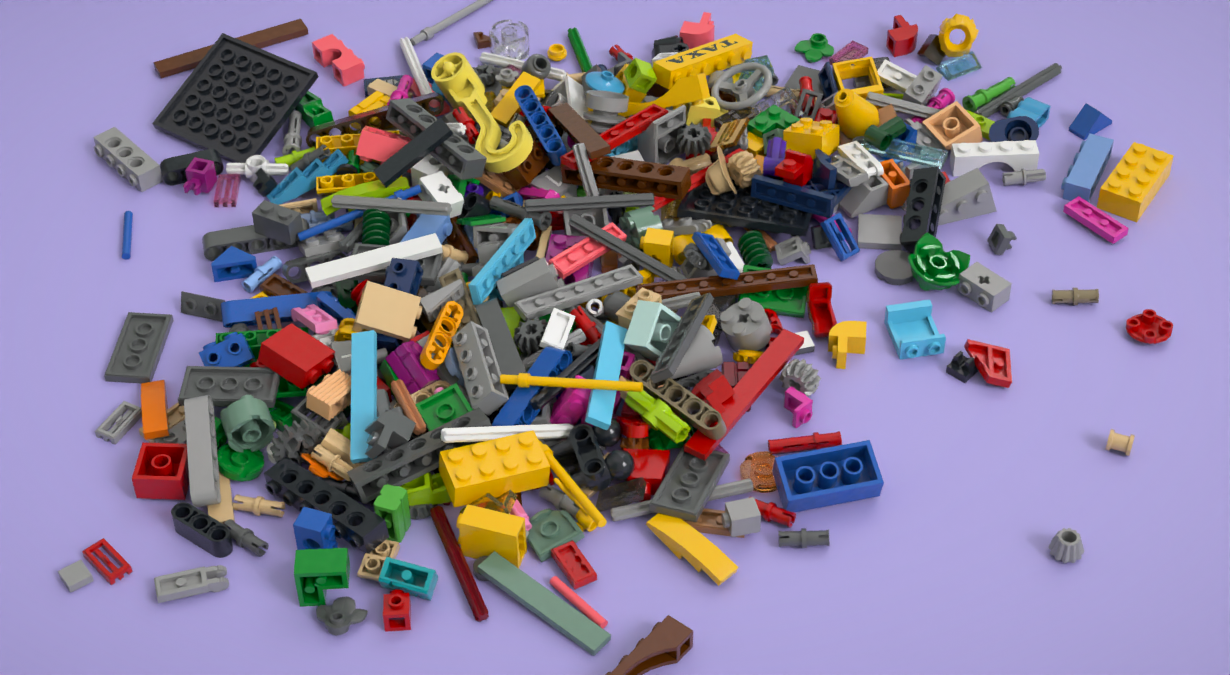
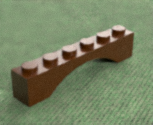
M668 615L662 622L655 624L652 632L645 639L642 638L638 641L635 649L629 655L622 657L618 666L612 672H608L605 675H643L650 670L678 663L693 647V630Z

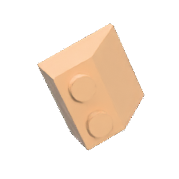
M955 101L922 122L928 131L947 150H951L952 144L980 143L983 141L981 126L958 101Z

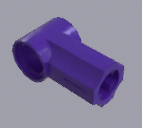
M780 137L768 140L767 155L764 157L763 176L779 177L775 175V167L785 159L786 141Z

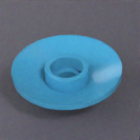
M594 71L588 73L585 77L586 84L593 90L611 91L621 94L624 92L625 86L623 82L609 71Z

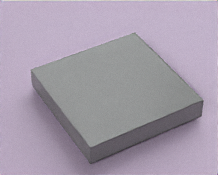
M858 214L859 248L902 249L900 243L902 216Z

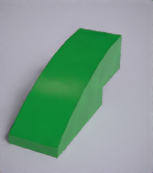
M309 91L295 108L296 111L302 114L303 121L310 128L334 121L331 111L323 106L321 98Z

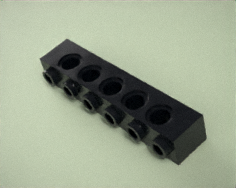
M284 457L264 472L265 486L271 495L278 496L288 506H293L300 512L303 507L332 514L335 536L349 542L354 549L370 553L389 538L384 518L289 458Z

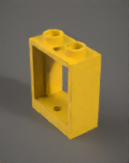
M872 56L832 63V72L838 91L844 89L842 80L868 75L872 86L851 90L866 99L868 92L884 95V89Z

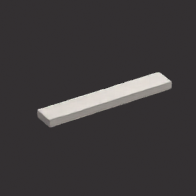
M436 233L307 267L305 270L311 287L315 288L385 269L387 266H390L392 258L418 260L443 253V249Z

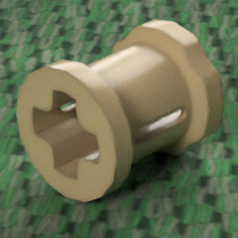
M1111 429L1105 450L1114 449L1125 452V455L1129 456L1135 435L1126 436L1115 433V430Z

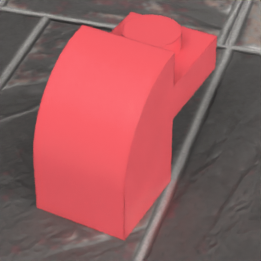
M703 12L700 23L683 22L679 37L683 38V43L687 44L689 49L714 41L715 25L714 21H711V13Z

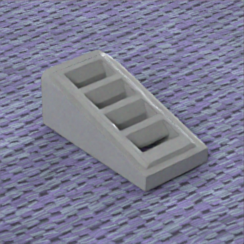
M461 279L420 299L422 311L429 323L437 318L441 308L447 302H457L465 295Z

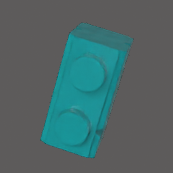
M386 557L378 581L382 588L389 590L399 589L404 591V593H410L411 596L417 597L419 595L420 598L431 601L438 581V575L433 569Z

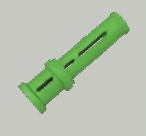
M1007 77L985 90L979 89L975 94L965 96L962 100L964 109L974 113L977 108L986 105L992 99L1016 87L1015 80L1012 77Z

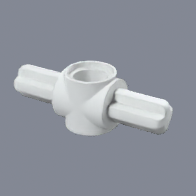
M253 155L246 160V163H227L226 172L227 174L246 175V178H249L254 183L258 178L255 173L260 168L270 175H288L289 167L287 164L269 163V160H266L265 157Z

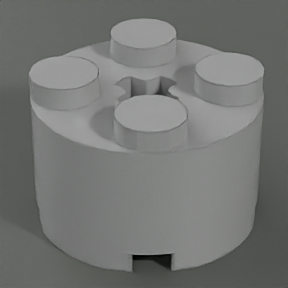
M750 298L741 299L720 315L721 327L731 348L736 352L739 349L758 351L765 347L771 339L772 326L763 306L758 302L751 301Z

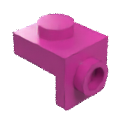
M791 386L785 391L784 408L793 413L792 426L798 428L811 419L813 400Z

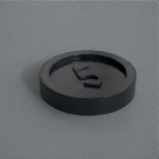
M342 164L337 168L336 175L358 174V170L351 164Z

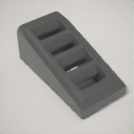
M307 397L291 411L293 421H296L297 424H300L302 420H305L307 424L312 422L319 429L322 437L326 436L330 428L336 430L343 423L337 416H334L329 421L307 408ZM322 419H325L320 425H318V423ZM331 422L332 424L325 430L324 427Z

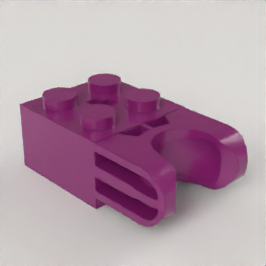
M551 234L546 254L547 262L585 239L586 236ZM594 261L564 278L565 285L590 278Z

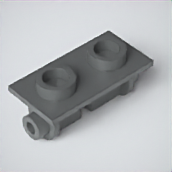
M182 291L181 313L222 321L221 303L225 302V300Z

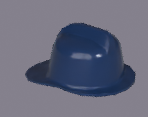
M1027 116L998 120L991 125L989 130L991 142L1037 140L1039 136L1037 123Z

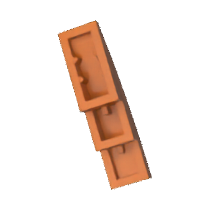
M165 380L141 383V409L145 440L169 436Z

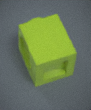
M634 58L624 71L629 87L644 94L657 81L652 65L638 58Z

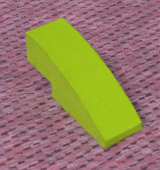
M428 472L400 486L407 490L408 502L411 506L452 502L440 473L431 475Z

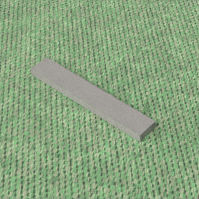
M630 264L514 302V309L526 322L527 318L532 320L536 317L550 314L554 308L562 310L643 283V276Z

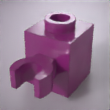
M194 157L185 170L187 182L183 185L184 192L188 193L189 190H194L196 196L201 192H210L217 182L214 161Z

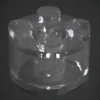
M502 20L492 26V30L489 31L491 54L518 60L529 57V31L523 22L518 21L517 24L512 23V20Z

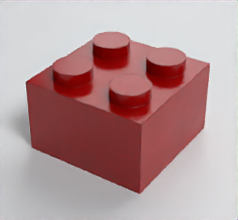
M142 442L132 475L136 498L185 500L189 487L187 444Z

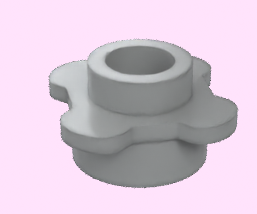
M504 68L500 70L499 75L495 76V80L499 81L500 85L509 87L515 83V78L519 76V73Z

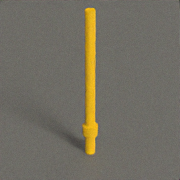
M530 373L500 375V384L518 385V387L522 388L546 386L633 392L643 391V382L531 376Z
M538 439L552 471L598 527H604L607 520L554 458L553 451L549 446L543 444Z

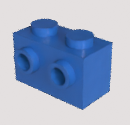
M237 332L225 336V340L218 344L212 342L203 346V351L198 352L204 366L244 367L256 361L246 337L242 333L238 334Z

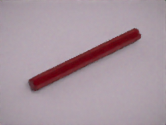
M439 505L430 509L431 518L473 615L478 622L487 620L489 617L488 609L444 509Z

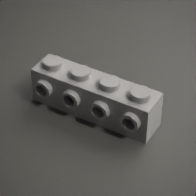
M470 321L452 337L471 407L473 409L479 407L484 414L490 416L509 398L505 385L500 384L501 372L488 330Z

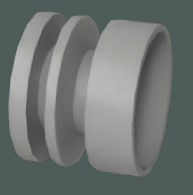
M588 90L586 92L585 106L593 109V111L584 112L583 117L589 119L585 121L599 134L626 120L625 117L618 115V113L627 112L629 96L611 91Z

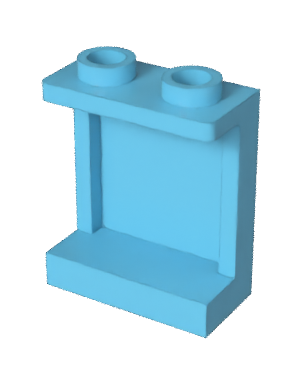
M930 299L886 306L884 323L900 360L944 353L946 337L944 334H939L931 316L933 305Z

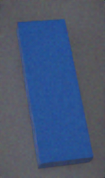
M694 232L692 240L718 276L737 280L740 275L739 270L714 236Z

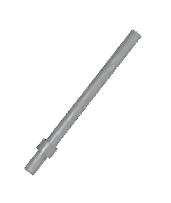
M477 0L436 25L426 27L420 31V34L410 39L411 44L415 46L423 40L427 41L433 38L437 32L493 0Z

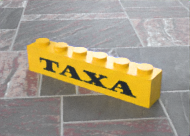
M733 34L653 62V70L657 77L655 83L669 90L680 78L705 73L708 76L715 71L724 70L749 61L752 55L753 42L738 34Z

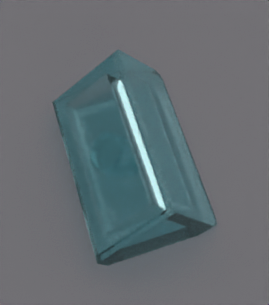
M971 51L968 55L964 54L961 57L941 62L936 67V70L945 79L950 81L977 71L982 67L974 52Z

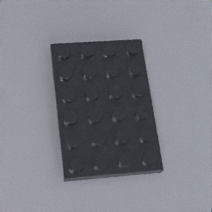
M733 179L731 181L737 194L732 190L719 195H713L705 182L689 191L677 209V217L680 218L692 217V220L705 219L710 220L712 224L720 223L726 224L729 227H746L749 230L759 229L773 234L785 233L793 237L797 235L799 237H806L814 215L751 197V186L741 188L735 184Z

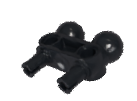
M615 418L611 419L608 430L594 425L592 427L588 424H579L573 427L567 440L549 446L556 460L570 454L576 455L581 469L570 477L579 488L586 487L589 490L601 491L610 485L612 479L625 480L635 470L634 458L625 450H613L604 460L600 446L613 447L622 437L621 425Z

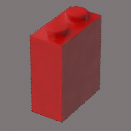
M290 323L261 343L258 361L303 389L310 383H315L324 373L327 374L332 370L335 351Z

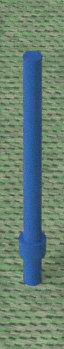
M418 184L404 191L402 189L395 191L394 195L386 198L397 199L399 197L406 200L422 193ZM356 209L297 233L300 241L353 221L362 217L366 210Z

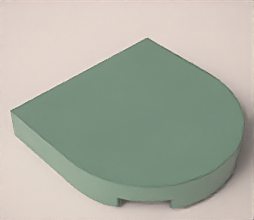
M544 509L530 519L532 528L528 531L527 540L539 560L543 562L552 557L551 549L572 540L576 543L585 536L572 516L565 510Z

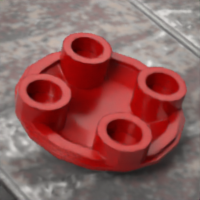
M1146 309L1142 314L1127 319L1126 330L1137 341L1148 344L1160 343L1171 337L1173 323L1156 315L1154 310Z

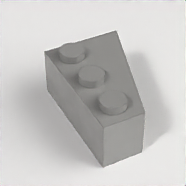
M978 168L945 184L938 226L997 212L990 185Z

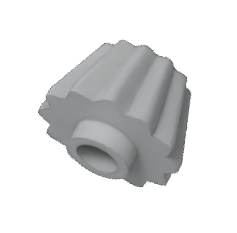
M1063 528L1058 531L1049 545L1050 554L1055 556L1056 560H1061L1063 563H1075L1084 554L1080 534L1071 528Z

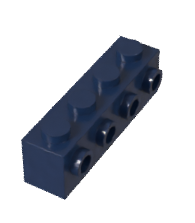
M392 258L390 266L386 268L384 286L417 296L424 271L417 260ZM377 333V350L386 348L387 351L393 352L402 343L400 339Z

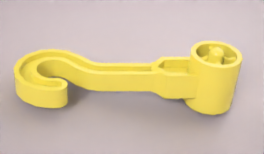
M454 52L441 57L432 67L431 76L454 109L463 107L467 115H473L480 125L481 129L475 149L487 158L484 168L489 172L502 173L519 166L527 159L533 146L532 136L524 123L519 120L513 122L509 126V131L512 135L509 144L497 150L502 132L500 126L485 106L488 100L484 95V84L463 54Z

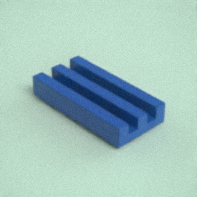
M841 213L820 223L840 262L860 252ZM834 220H835L836 223L838 224V226H839L841 232L839 231V229H838L837 225L835 224ZM845 239H846V241H847V243H848L850 249L852 250L851 252H850V250H849V248H848V246H847V244H846V242H845Z

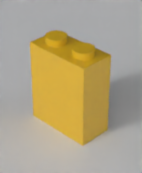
M467 504L463 514H459L456 523L460 533L458 544L461 545L463 555L478 559L482 556H489L495 551L519 568L527 552L525 518Z

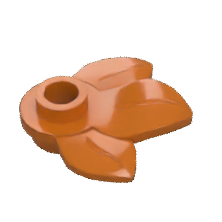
M301 454V457L311 464L308 470L314 475L322 478L330 476L337 481L344 480L335 472H329L327 467L319 461L311 458V454Z

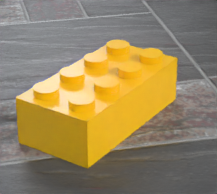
M1133 142L1101 186L1097 208L1137 222L1169 177L1174 156L1144 144Z
M534 430L440 451L439 473L454 508L548 486L550 465Z

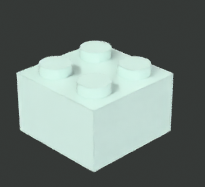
M638 300L628 331L626 332L624 344L646 359L656 361L662 355L681 317L661 303Z

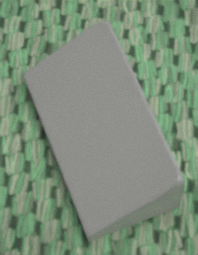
M682 105L653 121L646 129L645 134L656 140L686 123V106Z

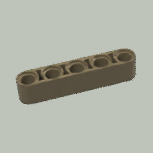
M637 360L632 363L629 370L634 382H643V390L656 400H662L670 407L673 413L708 438L718 440L726 434V424L718 411L671 378L654 384L650 376L655 367L649 362ZM647 372L644 376L639 377L642 373ZM664 385L662 388L657 389L658 386ZM682 397L679 401L674 402L676 398ZM700 410L697 414L692 415L693 411ZM718 422L715 427H709L712 423Z

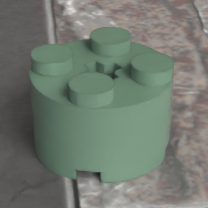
M651 205L625 212L623 217L619 218L620 227L627 235L625 242L642 252L640 240L641 236H645L647 228L663 230L659 215L653 214L652 210L655 209Z
M252 395L242 396L240 400L230 404L220 412L221 423L229 446L235 451L243 452V449H251V452L258 451L266 447L274 438L275 426L266 403L254 398Z

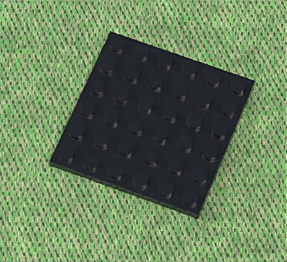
M222 33L152 124L156 129L203 150L215 149L219 152L220 157L227 161L246 163L249 157L260 155L319 76L317 72Z

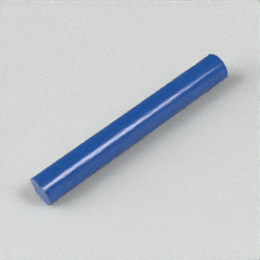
M131 211L124 213L122 258L125 260L131 257L133 213Z

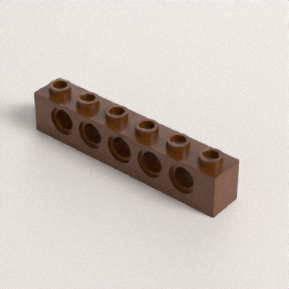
M601 156L590 162L597 188L637 194L653 193L654 196L683 200L691 187L689 167ZM563 164L560 165L563 183L583 186L578 169L574 171Z

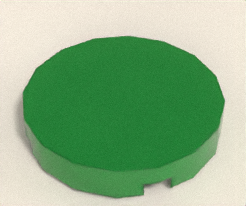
M227 443L217 451L219 472L231 480L250 481L259 477L263 472L265 461L260 450L251 452V449H243V452L233 450L229 443Z

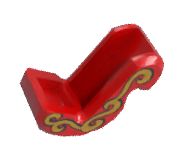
M829 282L811 283L807 288L808 317L812 323V334L815 338L829 337L830 330L837 324L831 305L832 285Z

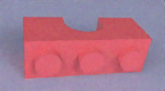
M333 34L312 42L314 59L323 67L332 65L334 78L343 86L364 78L365 65L362 59L354 55L353 51L348 49Z

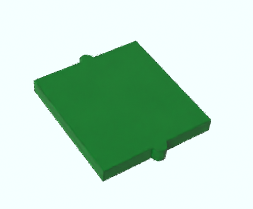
M490 214L456 220L458 224L476 226L505 222L506 217Z

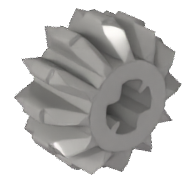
M796 358L782 368L779 378L783 382V388L788 389L792 386L807 397L815 393L821 380L817 375L819 370L813 369L812 364H807L805 359L799 361Z

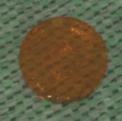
M768 451L755 452L748 455L740 466L741 480L751 479L753 491L760 493L776 491L777 486L772 469L775 457L777 456Z

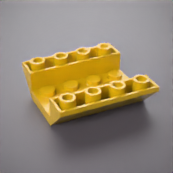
M388 131L400 135L399 131ZM361 133L316 137V149L321 145H326L327 147L323 150L329 148L332 154L335 150L339 149L346 157L350 150H354L355 156ZM360 159L359 164L361 165L362 163H364V160ZM374 159L372 160V161H374V162H376V163H378V164L381 163V161L374 160ZM362 169L361 173L336 175L335 173L332 176L316 177V191L318 196H329L340 190L380 179L374 172L362 173Z

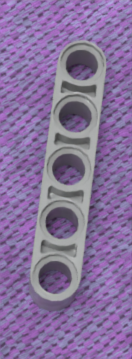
M210 395L185 399L184 411L191 501L196 508L219 504L221 502L213 401Z

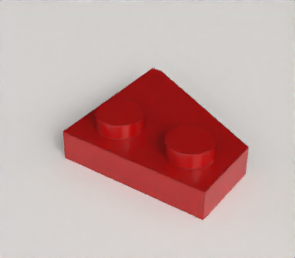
M967 339L964 348L969 356L974 358L975 366L986 383L1009 388L1012 383L1010 349Z

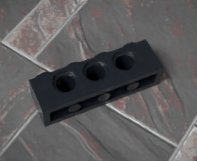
M938 166L914 169L913 176L910 179V193L906 200V215L903 217L904 226L900 234V243L910 254H914L917 241L927 232L936 238L946 177Z

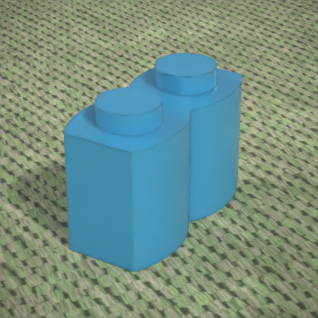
M1027 97L1024 101L1019 102L1014 111H1010L1007 118L1027 116L1032 118L1038 127H1041L1049 118L1051 106Z

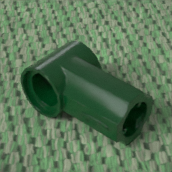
M899 116L890 119L879 127L871 125L864 134V141L881 151H885L894 138L906 131V125Z

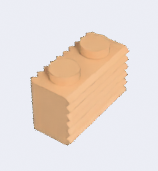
M338 369L333 374H327L317 386L313 385L308 389L306 407L330 421L331 418L337 416L338 413L351 404V375L345 374L341 369Z

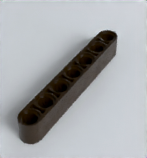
M433 92L411 98L433 116L443 111L444 100L439 93ZM431 100H438L440 105L437 108H433L429 105V102ZM389 105L314 126L308 130L306 143L310 148L315 147L316 149V142L311 140L310 136L312 134H318L320 137L326 135L334 136L330 133V130L333 128L339 129L341 131L340 135L360 134L365 126L381 130L393 128L395 126L386 119ZM372 117H378L381 122L374 125L369 120ZM356 122L360 124L361 128L359 130H352L350 124Z

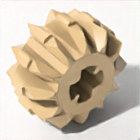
M745 150L729 158L727 167L729 168L731 179L735 181L737 186L739 185L741 188L749 187L752 185V177L755 174L762 175L759 170L761 166L758 165L757 159L754 158L752 153Z

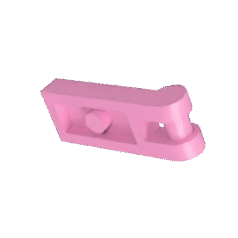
M315 304L307 305L303 309L300 307L291 309L293 321H300L316 334H327L330 330L338 329L337 320Z

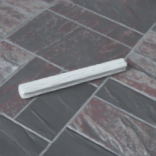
M482 52L480 56V61L483 64L509 68L517 72H522V65L525 62L487 52ZM551 67L550 73L546 78L561 81L567 76V73L562 69Z

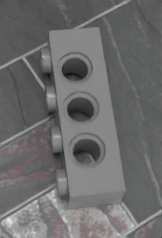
M116 127L93 137L95 142L94 151L97 156L106 160L110 167H114L121 177L124 176L129 181L131 186H135L141 192H144L163 182L160 165Z

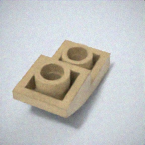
M385 540L370 553H365L357 576L378 581L386 557L396 558L400 549L399 542Z

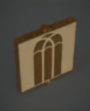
M747 117L723 123L710 145V152L716 151L717 146L722 150L736 146L750 119Z

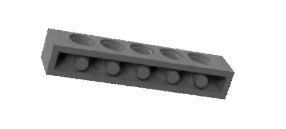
M411 98L390 100L386 119L412 140L438 120ZM456 133L429 153L462 180L482 177L487 160L484 155Z
M478 407L348 471L347 474L356 494L365 504L380 496V491L384 485L402 486L438 468L440 451L484 442L445 443L440 438L443 428L491 426L490 420Z

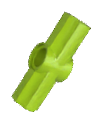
M644 390L642 392L629 391L627 393L625 403L641 415L642 419L655 431L660 430L676 444L683 442L688 437L691 429L689 425L677 417L662 400L654 399Z

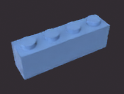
M1089 133L1087 140L1081 142L1080 153H1076L1073 165H1070L1067 177H1064L1061 189L1064 190L1063 199L1072 201L1079 196L1087 202L1090 201L1111 157L1113 139Z
M421 214L400 242L436 233L442 245L453 229L450 215Z

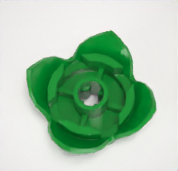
M927 232L917 241L914 254L908 256V262L911 266L912 274L917 282H919L921 289L926 291L931 289L943 290L959 284V274L969 267L970 255L959 250L945 252L942 243Z

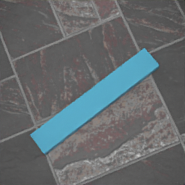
M524 218L469 283L468 286L473 305L481 304L497 286L496 281L501 279V274L510 270L534 241L536 233L532 218Z
M609 321L605 322L593 376L594 380L619 381L625 348L624 340L628 329ZM591 389L585 422L608 430L611 424L617 391Z
M375 330L352 333L350 460L355 464L372 460V458L365 454L369 445L366 442L370 434L365 432V429L377 418V333Z

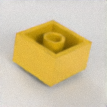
M801 118L798 122L791 124L790 127L783 130L786 150L791 149L809 154L814 159L815 149H820L829 156L838 150L840 125L832 124V121L829 120L817 122L813 121L812 118Z

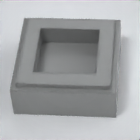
M82 560L58 571L59 577L70 593L94 581L92 574Z

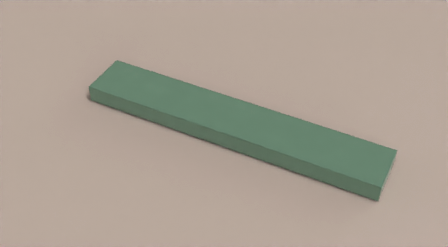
M495 551L477 566L478 573L591 655H596L611 640V634Z

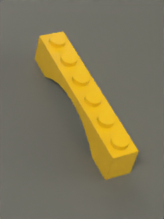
M701 73L680 78L667 93L654 101L644 103L629 101L627 112L618 113V115L628 119L630 115H634L652 104H656L664 109L672 106L673 110L689 102L692 103V106L703 104L704 99L710 97L706 75Z

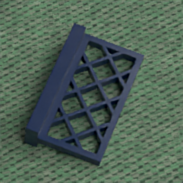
M755 174L752 177L751 197L830 218L833 215L834 207L846 196L851 187L836 180L835 188L838 189H827L817 180L814 174L806 183L807 185L803 187L780 181L783 177Z

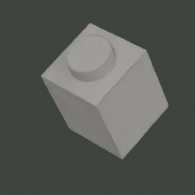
M754 497L725 502V513L721 514L723 527L728 528L731 537L760 532L761 514Z

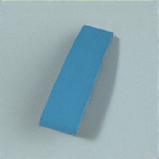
M337 149L324 162L316 158L303 172L296 167L267 195V198L271 203L278 205L295 199L316 187V177L334 175L337 172V168L342 164L348 163L349 160Z

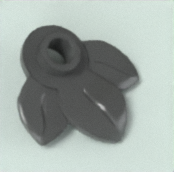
M347 596L336 599L332 605H319L316 610L318 620L325 622L328 632L333 635L346 633L351 624L362 622L368 614L365 609H356L355 600Z

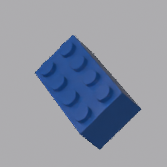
M870 440L775 457L772 469L783 509L790 512H800L878 497L884 484Z

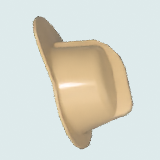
M717 146L719 159L708 167L705 176L706 183L713 195H719L732 190L737 194L731 181L722 149Z

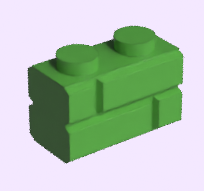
M387 484L382 487L380 496H377L374 502V511L386 521L389 538L386 540L401 543L405 532L408 531L411 525L407 490L400 486Z

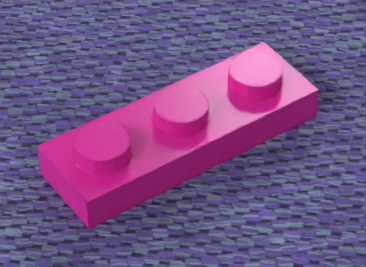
M522 187L518 192L524 200L560 198V195L552 189Z
M1079 196L1064 205V213L1112 244L1128 234V227Z

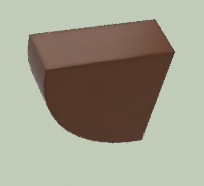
M473 32L478 49L497 46V40L494 36L483 35V32Z

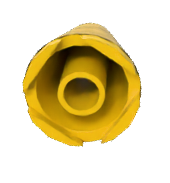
M842 89L836 93L834 103L840 130L847 138L854 139L858 136H864L866 130L871 125H879V112L872 103L850 89Z

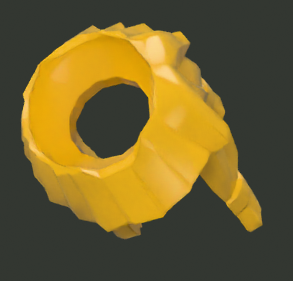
M955 14L952 18L943 20L939 27L938 35L941 50L948 57L968 55L972 43L979 32L976 29L974 19H970L965 15ZM954 29H961L965 33V39L961 40L959 44H953L949 39V35Z

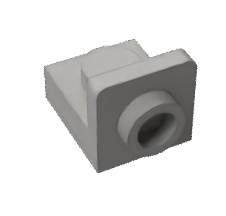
M798 235L775 245L777 259L781 266L801 257L806 264L810 263L809 254H811V249L806 241L803 242Z

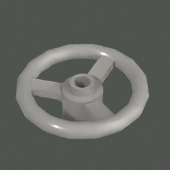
M756 62L733 66L715 80L711 89V97L716 98L719 107L725 110L751 109L769 92L773 83L772 73L765 65ZM755 71L748 79L737 80L735 84L725 82L737 73ZM763 75L764 83L756 93L753 86ZM719 90L733 92L737 102L723 101L719 97Z

